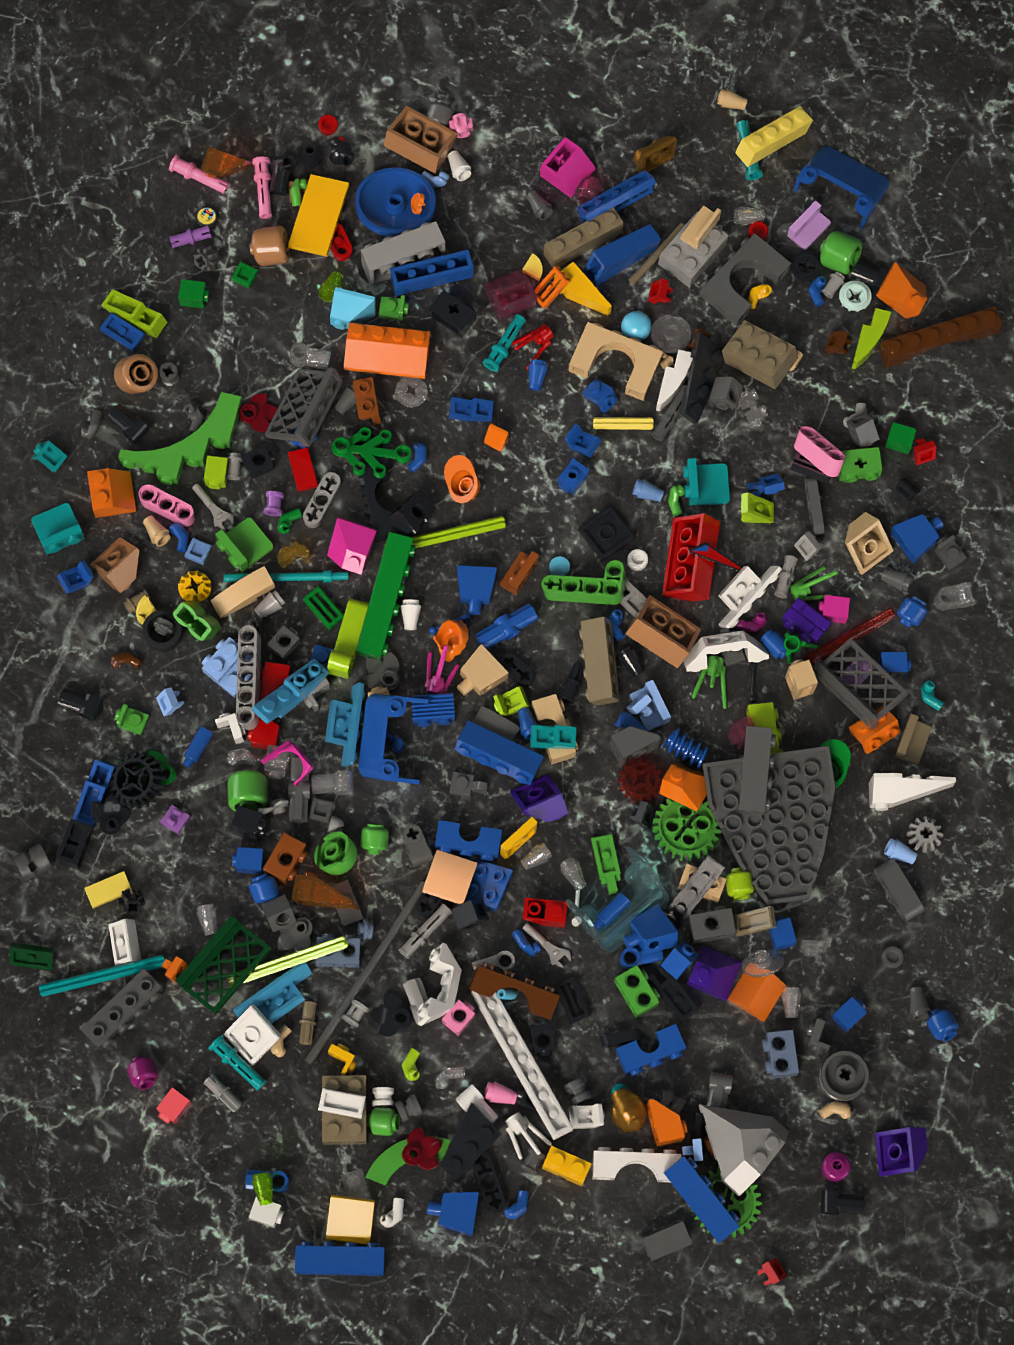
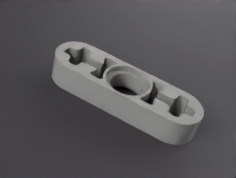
M329 472L323 476L303 513V520L307 527L316 528L321 524L338 493L341 481L336 473ZM332 479H335L336 485L332 484L329 488V492H327V480L331 481ZM318 496H326L328 498L327 503L319 505L316 502ZM315 508L318 509L316 513L317 520L313 519L312 522H310L308 515L312 516L315 512Z

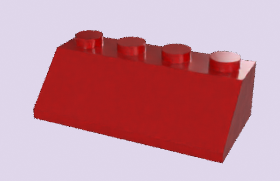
M705 513L673 518L662 590L663 597L693 602L709 600L714 562L689 553V549L703 543H708L716 549L720 521Z

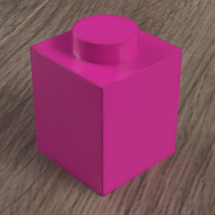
M825 595L823 601H819L818 612L830 622L846 624L850 598Z

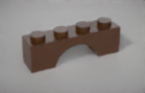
M486 962L483 965H476L468 986L471 991L491 998L500 989H518L526 996L528 1010L531 1013L551 1020L560 997L555 992L556 988L545 984L543 988L535 985L536 981L527 977H524L523 980L515 978V973L505 969L503 973L496 971V966Z

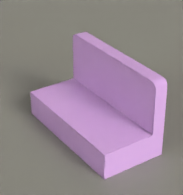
M817 201L812 203L790 226L787 236L803 250H807L831 224V221L820 213L821 205Z

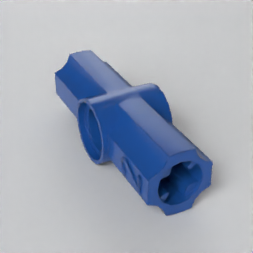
M527 604L511 614L507 613L500 616L494 621V624L478 632L475 636L480 645L482 644L486 649H489L502 640L512 639L521 629L537 621L538 617L533 607Z

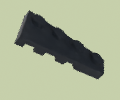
M695 332L694 335L696 344L695 349L691 350L690 355L693 360L691 369L687 371L688 386L684 388L680 414L691 423L699 422L715 378L724 360L723 349L702 332Z

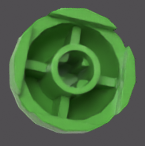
M340 831L332 832L323 838L325 842L321 846L318 845L316 847L314 860L316 865L324 872L331 875H342L354 866L358 856L357 848L348 835Z

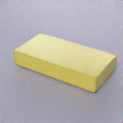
M123 871L84 889L92 908H96L121 897L122 891L131 889V886Z

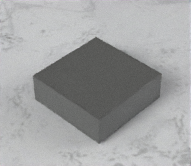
M314 797L308 819L329 824L334 802Z

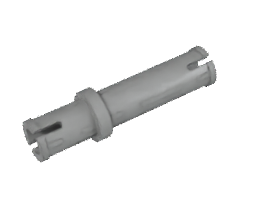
M442 903L416 932L413 931L410 934L411 937L398 949L399 952L409 959L420 946H424L425 940L452 914V911Z

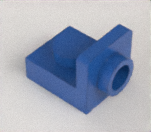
M315 645L311 660H317L328 671V661L333 649Z

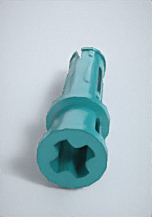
M742 120L736 124L741 142L743 138L751 134L749 121ZM758 162L749 167L745 165V177L747 180L753 181L763 176Z
M518 314L514 316L498 344L491 347V353L483 360L482 363L486 368L493 372L499 371V365L508 356L509 347L517 337L522 326L526 323L524 317ZM514 328L515 330L513 331L512 335L509 339H507L512 329Z
M222 1034L209 1046L208 1049L210 1051L213 1050L222 1058L223 1063H229L256 1091L261 1089L267 1082L266 1079L260 1076L237 1054V1048H232L224 1040Z

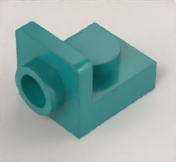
M49 440L43 443L39 442L33 449L35 454L32 458L39 460L53 473L57 471L67 458V455Z

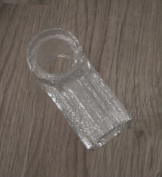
M304 343L292 345L290 361L294 366H310L325 370L329 367L331 351L307 347ZM297 352H301L304 354V356L296 357L294 354Z
M340 770L334 772V774L312 775L313 794L335 793L336 795H350L354 793L353 772L350 770Z

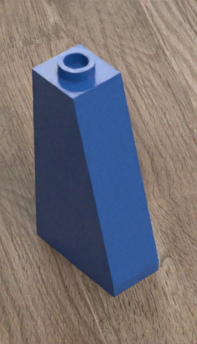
M649 224L593 251L583 273L597 287L654 252L661 242V238L658 232Z

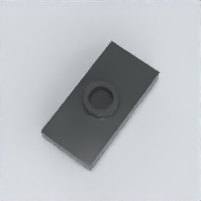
M348 880L328 887L343 927L363 920Z

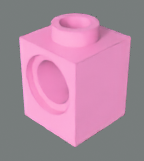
M458 1000L454 1007L442 1018V1023L459 1036L475 1018V1013L473 1012L475 1008L467 1001L461 1002ZM462 1011L466 1014V1018L463 1021H457L454 1018V1014Z

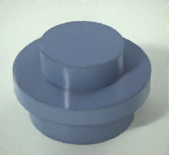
M363 919L362 923L358 924L357 934L361 936V940L365 941L372 938L373 922H368V919Z

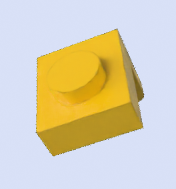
M338 1043L337 1046L331 1044L328 1054L346 1063L341 1075L347 1076L348 1073L352 1074L357 1065L354 1062L356 1059L355 1055L349 1053L350 1049Z

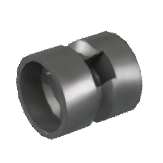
M41 844L30 848L29 853L23 851L13 856L25 881L36 877L38 871L44 873L52 869Z

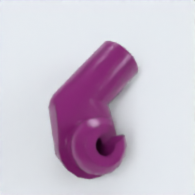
M757 613L756 617L751 621L739 619L737 629L755 633L766 625L767 616L764 613Z

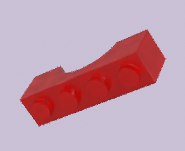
M265 662L264 668H260V680H262L260 701L284 684L285 679L291 675L290 665ZM259 717L257 727L248 732V740L251 741V746L253 748L274 751L278 746L280 727L273 721L266 724Z

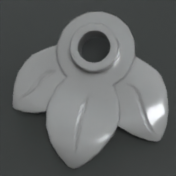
M280 798L268 802V808H259L257 812L263 815L268 812H273L274 815L286 811L285 808L289 806V800Z

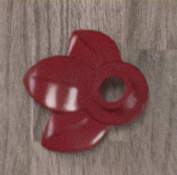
M256 394L251 397L248 404H244L240 408L239 417L242 422L250 424L253 430L265 433L270 425L269 422L272 421L278 408L266 404V394ZM247 412L253 413L251 417H247L245 414Z
M418 1127L408 1135L407 1145L402 1150V1159L410 1166L418 1165L424 1170L434 1169L439 1165L434 1155L441 1149L442 1141L436 1137H426L424 1129ZM410 1151H414L417 1156L412 1157Z

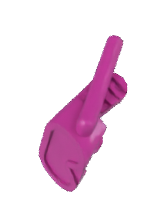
M286 741L261 759V762L264 765L271 759H276L283 752L295 753L303 763L302 775L293 784L297 786L314 769V765L304 755L298 745Z

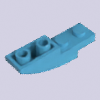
M311 660L286 678L281 687L255 704L252 711L266 724L277 717L282 718L303 701L325 679L329 671L317 660Z

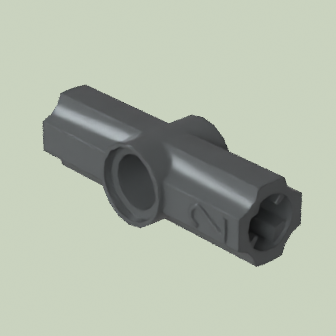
M300 757L291 758V781H289L288 799H290L289 821L294 823L308 822V800H310L311 793L309 774L297 786L293 785L303 772V763Z

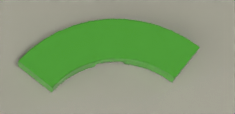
M436 1137L442 1141V1146L434 1157L442 1161L451 1140ZM407 1139L385 1150L375 1160L365 1178L386 1186L391 1176L406 1164L402 1159V1150L407 1145ZM410 1151L412 1157L417 1156L414 1151Z

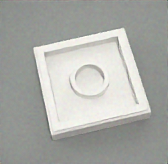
M254 1004L224 1033V1036L237 1048V1051L251 1066L255 1065L282 1037Z

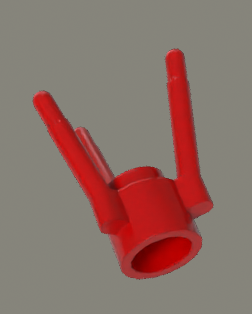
M543 324L541 327L513 341L511 345L518 344L514 347L515 350H518L533 340L538 345L542 344V347L532 358V360H537L544 350L551 345L550 339L554 336L551 329Z

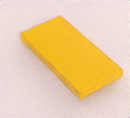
M310 175L288 243L290 249L328 257L350 187L348 182Z

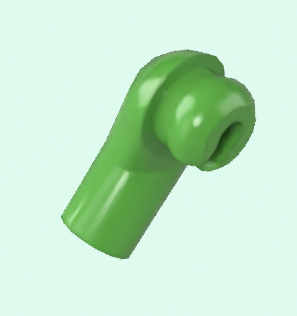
M674 485L670 489L668 503L673 516L683 513L678 501L679 496H683L685 493L682 485Z

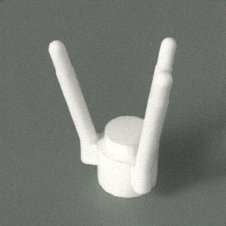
M517 1112L505 1121L508 1125L506 1131L511 1137L519 1159H522L523 1156L514 1133L516 1135L522 1133L538 1155L541 1153L526 1132L527 1126L548 1146L552 1145L530 1123L527 1117H523L520 1112Z

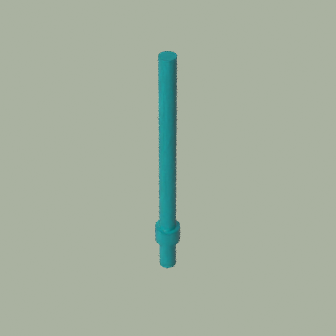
M332 570L303 573H269L273 581L323 580L325 583L332 582V580H349L348 572H332ZM251 573L224 574V582H237Z

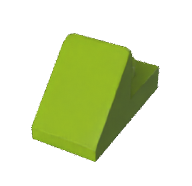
M751 493L741 494L742 522L774 523V503Z

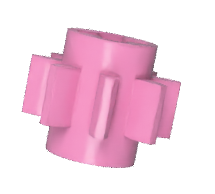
M464 113L456 114L449 121V129L458 133L457 138L468 137L470 131H473L472 118H467V115Z

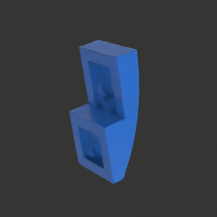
M452 397L450 399L448 419L491 422L493 401L479 398L467 400Z

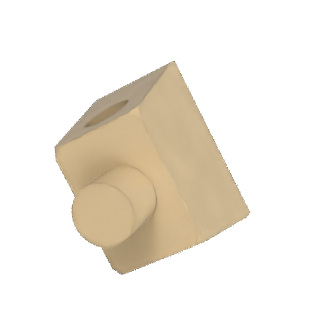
M481 644L461 668L460 675L464 680L457 686V689L464 696L472 689L478 695H483L507 680L508 672Z

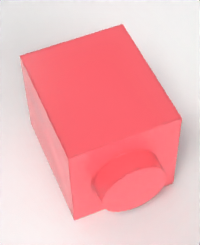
M171 1088L156 1108L160 1113L158 1117L167 1124L170 1121L176 1124L191 1102L174 1088Z

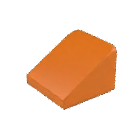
M490 424L484 443L498 451H502L508 441L509 433L494 424Z

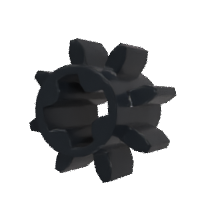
M126 889L122 891L121 897L117 898L122 913L126 911L130 915L141 912V905H145L141 890Z

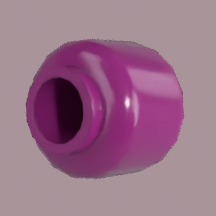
M137 1056L132 1059V1062L127 1067L129 1079L134 1087L146 1090L155 1085L158 1079V1072L151 1058Z
M840 1152L828 1154L821 1163L822 1175L831 1182L842 1181L850 1172L849 1159Z

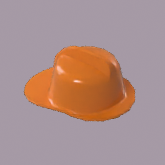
M461 455L453 456L445 465V480L451 498L458 503H466L476 498L480 490V480L476 476L474 467L467 457Z

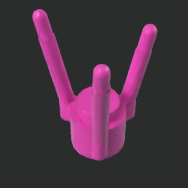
M444 645L436 676H432V679V653L428 652L424 687L427 688L426 692L429 694L447 693L448 686L459 668V664H456L444 683L445 679L440 676L446 658L447 645Z

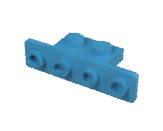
M361 682L352 686L350 703L337 700L330 701L325 742L344 746L341 763L343 767L352 765L357 758L356 743L360 737L358 728L363 715L361 710L362 701L365 698L364 683Z
M306 962L293 966L282 976L277 977L272 983L260 989L256 994L234 1008L233 1011L237 1018L254 1004L272 1024L305 1001L296 985L312 974Z

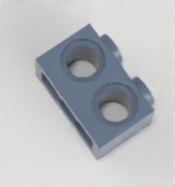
M322 934V937H317V944L335 939V935ZM344 935L348 941V946L355 948L354 954L350 956L343 953L344 949L316 958V965L320 967L360 968L361 940L356 938L355 935Z
M793 1030L767 1033L765 1039H762L763 1051L768 1054V1060H765L766 1072L770 1073L771 1079L797 1076L799 1069ZM773 1040H782L784 1047L782 1049L775 1048ZM783 1060L787 1064V1069L779 1070L776 1067V1061Z

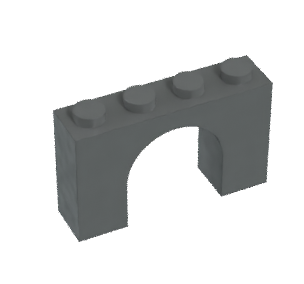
M755 233L751 238L746 237L740 245L741 248L737 252L734 250L727 258L726 264L724 266L722 264L719 265L714 272L715 275L711 279L707 278L701 285L700 296L736 327L750 313L752 305L732 288L730 276L741 268H753L760 271L777 285L791 267V263Z

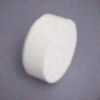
M641 549L632 550L628 555V566L635 571L643 570L648 564L647 553Z

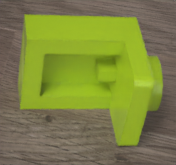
M521 686L502 695L496 694L493 696L495 700L494 707L500 715L510 716L520 709L530 706Z

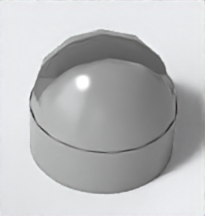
M332 816L327 832H342L343 829L341 827H344L342 819Z

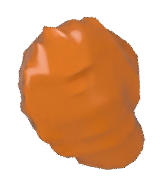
M446 620L440 626L438 633L433 636L440 655L443 652L444 645L448 646L446 662H451L466 647L469 632L467 625L462 620Z

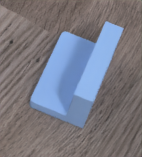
M653 680L646 682L644 688L630 694L631 701H634L640 694H647L652 699L647 706L653 713L648 718H643L638 713L644 727L647 728L646 731L653 730L670 722L671 716Z

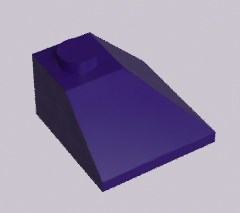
M548 774L533 780L531 786L524 784L510 791L511 796L525 815L551 822L569 814L562 793Z
M702 945L687 986L727 1002L742 961Z
M907 1127L875 1133L879 1177L916 1172L928 1151L926 1128Z

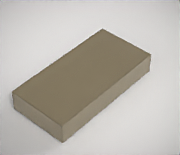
M773 906L733 915L736 936H744L776 928Z

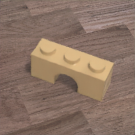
M556 694L532 701L531 707L539 725L571 726L569 719H565L562 713L565 711L562 699L558 700ZM577 742L574 749H546L551 765L574 758L576 750H578Z

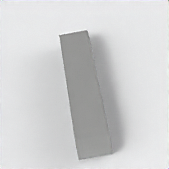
M251 625L243 626L238 634L236 719L246 730L256 728L259 723V716L252 710L253 706L260 701L261 636L255 627ZM249 634H254L253 639L246 641V637ZM254 654L251 660L245 661L247 655ZM248 674H253L251 680L244 681ZM252 694L251 700L244 701L246 695ZM246 715H252L248 722H243V718Z

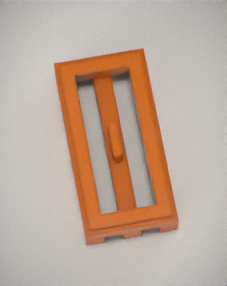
M555 266L531 293L543 309L547 308L571 281L565 277L566 274L560 271L561 268L559 266ZM555 275H557L558 277L546 288L543 294L539 296L538 294L551 281V279Z

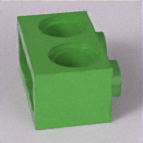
M637 965L614 979V983L635 1018L658 1006V999L660 998L655 987L651 988L647 982L649 977L643 968L640 970ZM629 977H636L639 984L637 986H630L627 983V979ZM646 995L650 999V1003L642 1005L639 1003L638 997Z

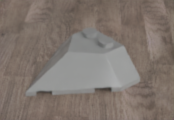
M700 1104L698 1106L706 1122L705 1128L711 1148L721 1170V1180L736 1195L740 1196L763 1173L786 1142L789 1131L771 1116Z

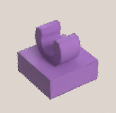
M171 805L160 823L179 835L190 819V815Z

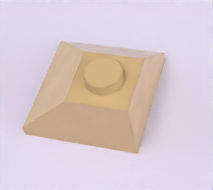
M865 512L850 523L845 544L859 573L862 575L894 550L879 519Z

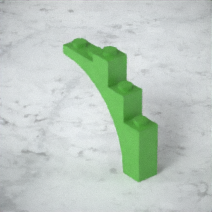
M221 392L216 407L209 418L190 436L169 447L152 451L121 449L119 453L120 464L129 469L141 468L147 473L157 472V478L162 484L178 485L184 462L192 467H204L210 444L218 449L231 448L239 419V411L243 404L241 396Z

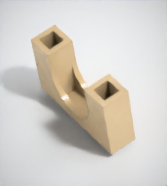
M587 322L569 363V372L588 378L596 358L601 353L608 350L622 351L631 358L634 365L626 385L625 394L644 401L662 360L663 351H660L654 345H645L636 338H627L616 330H607L598 323L592 324Z

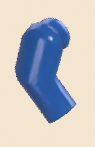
M517 929L512 933L518 946L529 956H536V953L541 951L537 942H533L530 945L521 929Z
M518 1191L517 1203L504 1209L506 1218L517 1219L527 1211L528 1191Z

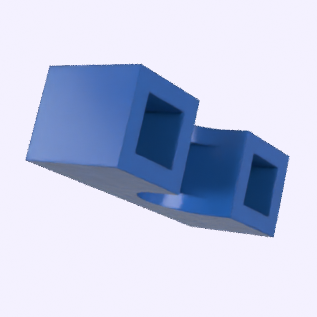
M439 820L435 850L449 854L451 852L460 853V856L472 858L473 855L481 856V859L486 861H493L494 858L498 859L502 837L501 829L481 827L479 837L469 842L460 837V823Z
M674 1024L656 1032L655 1037L658 1042V1049L652 1053L642 1051L636 1040L616 1048L615 1052L625 1076L628 1074L636 1076L643 1072L642 1068L651 1066V1068L663 1064L662 1060L669 1057L671 1060L683 1056L682 1052L686 1050V1046L677 1025Z

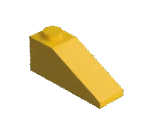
M574 262L561 270V272L566 274L565 277L571 281L560 294L563 293L567 299L608 316L611 314L612 305Z

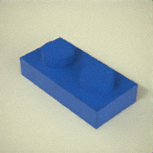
M112 312L100 327L101 332L132 352L137 349L145 338L143 332Z

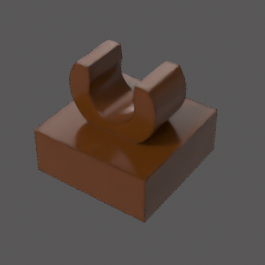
M844 330L831 332L824 351L829 354H847L848 351L843 347L844 345H851V341L847 339L849 333Z

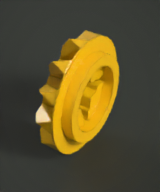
M198 570L188 571L187 574L181 576L178 583V591L185 601L200 603L210 595L211 582L205 573L203 574ZM191 580L196 584H200L197 590L198 594H196L193 588L189 589L192 583Z

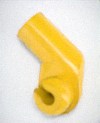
M762 284L751 289L747 300L752 305L751 309L756 308L759 299L771 294L772 288L770 285Z

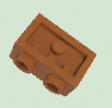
M373 377L354 380L353 388L359 419L372 418L373 425L381 424Z
M533 551L530 555L520 552L500 582V586L517 596L539 563V555Z

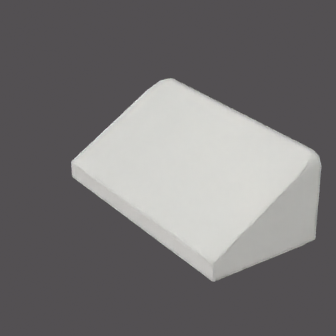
M123 919L108 924L115 966L141 960L135 920Z

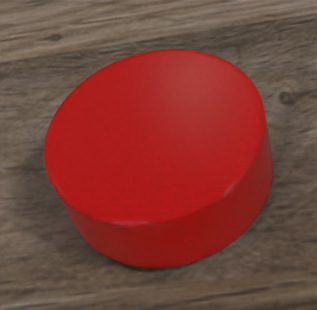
M329 114L322 116L318 121L319 131L326 136L335 134L338 130L336 117Z
M761 221L753 222L748 229L749 238L755 233L765 240L768 236L767 225Z

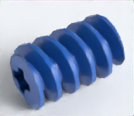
M677 728L669 735L662 749L669 746L668 753L676 750V758L683 754L682 761L686 762L690 759L689 766L691 767L697 763L696 770L698 771L709 754V746L701 749V741L694 745V737L686 740L687 733L685 732L680 736V728Z

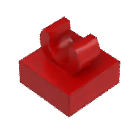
M662 278L651 283L648 302L656 304L658 302L668 303L671 301L666 296L667 293L673 292V289L668 286V280Z
M923 437L915 440L918 446L914 447V461L917 465L936 459V445L933 440L926 442Z
M776 1257L761 1265L763 1268L757 1273L758 1275L762 1273L767 1274L768 1280L763 1283L764 1285L771 1283L774 1285L788 1277Z

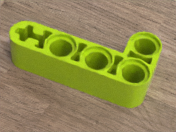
M349 598L334 651H331L327 669L330 675L345 679L350 678L369 603Z

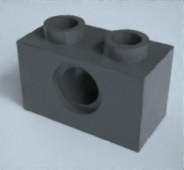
M725 906L713 908V911L710 912L696 910L688 917L692 944L731 938L736 935L731 908L726 909ZM709 919L716 921L717 927L714 929L707 927L706 921Z

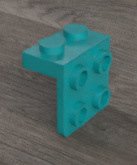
M696 458L688 459L686 466H683V477L687 478V485H685L684 491L685 498H688L689 506L729 503L730 493L727 465H696Z
M68 503L38 514L31 519L46 555L56 553L64 547L77 544L85 539Z

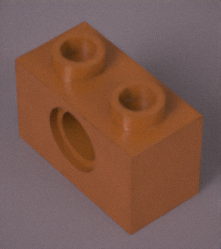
M283 833L263 868L264 874L268 873V876H274L277 881L284 885H287L288 881L292 882L298 872L296 867L299 862L303 863L308 855L306 844ZM284 856H291L293 858L290 864H283L281 859Z

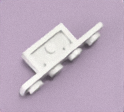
M744 566L718 595L731 609L718 625L721 628L734 627L739 622L738 618L751 609L753 601L761 597L766 591L765 588L779 577L778 573L782 568L780 566H770L759 578L748 566Z

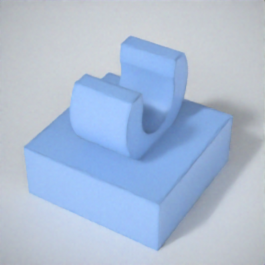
M172 687L164 689L156 697L164 716L171 715L184 704V701H177L176 697L180 692H173Z
M640 694L626 709L630 714L639 713L643 718H648L653 713L647 706L652 699L647 694Z
M692 1139L693 1146L682 1147L683 1155H694V1161H703L701 1139Z

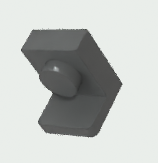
M955 535L949 538L945 536L940 539L934 551L949 571L967 559L956 544Z

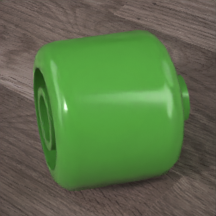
M833 231L821 244L820 262L826 268L841 274H850L859 261L862 252L861 240L841 231Z
M242 770L233 773L228 778V805L231 810L236 812L238 805L254 811L267 807L268 781L263 773L254 770Z

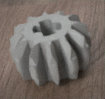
M924 816L922 821L916 818L915 824L911 823L909 825L911 831H908L906 835L911 837L908 842L909 844H916L914 850L917 851L919 847H922V852L926 853L928 848L930 851H934L935 845L940 846L941 841L939 839L943 837V833L937 831L942 827L941 825L934 826L935 819H932L929 823L927 816ZM923 831L927 832L926 835L929 834L927 839L923 838L924 835L921 836Z

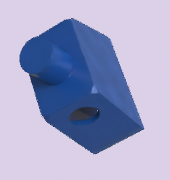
M921 514L893 526L890 533L912 564H914L937 543L939 535L936 531L943 528L944 525L939 517L928 521Z
M457 566L460 602L462 604H469V614L480 615L481 605H490L497 567Z
M658 904L632 919L630 922L631 934L623 937L628 949L639 945L645 954L678 945V931Z
M443 1193L442 1203L429 1201L427 1214L440 1216V1227L473 1237L479 1193Z

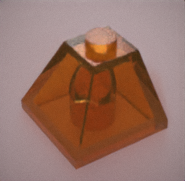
M208 147L200 170L206 171L205 176L217 179V176L224 178L252 168L253 164Z

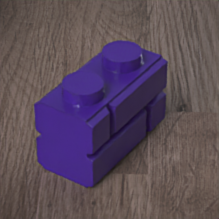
M797 598L782 619L783 625L789 631L793 632L795 630L801 635L802 641L812 644L818 643L832 623L800 598Z

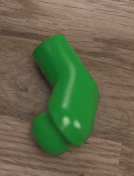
M299 508L280 516L277 525L280 533H288L292 522L302 518Z

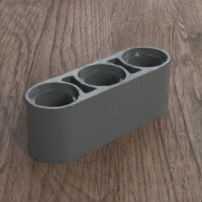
M890 859L874 868L878 881L905 922L924 912L921 901L894 859Z

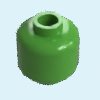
M367 824V827L361 830V847L367 850V854L380 855V851L388 848L389 831L382 824Z
M375 1107L371 1114L367 1116V1127H370L374 1135L392 1136L395 1131L399 1130L400 1115L396 1113L394 1108Z

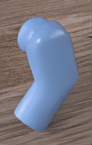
M424 171L421 175L435 188L445 186L447 184L446 181L449 179V175L445 172H440L439 176H433Z

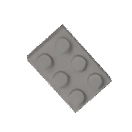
M698 212L694 214L662 251L658 265L689 288L725 248L729 237L727 233L715 225L697 250L680 239L682 233Z

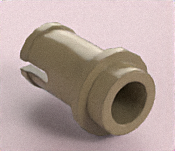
M145 589L130 599L126 598L123 604L129 613L136 612L137 605L144 595L151 601Z

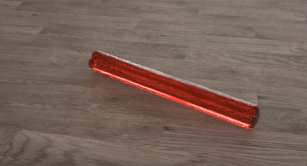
M892 608L882 611L804 656V660H809L811 665L833 654L850 638L856 641L893 620L896 616Z

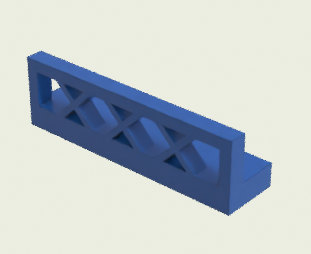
M643 170L578 206L577 210L581 222L590 221L613 207L618 212L654 192L652 188L656 184L654 177L646 170Z

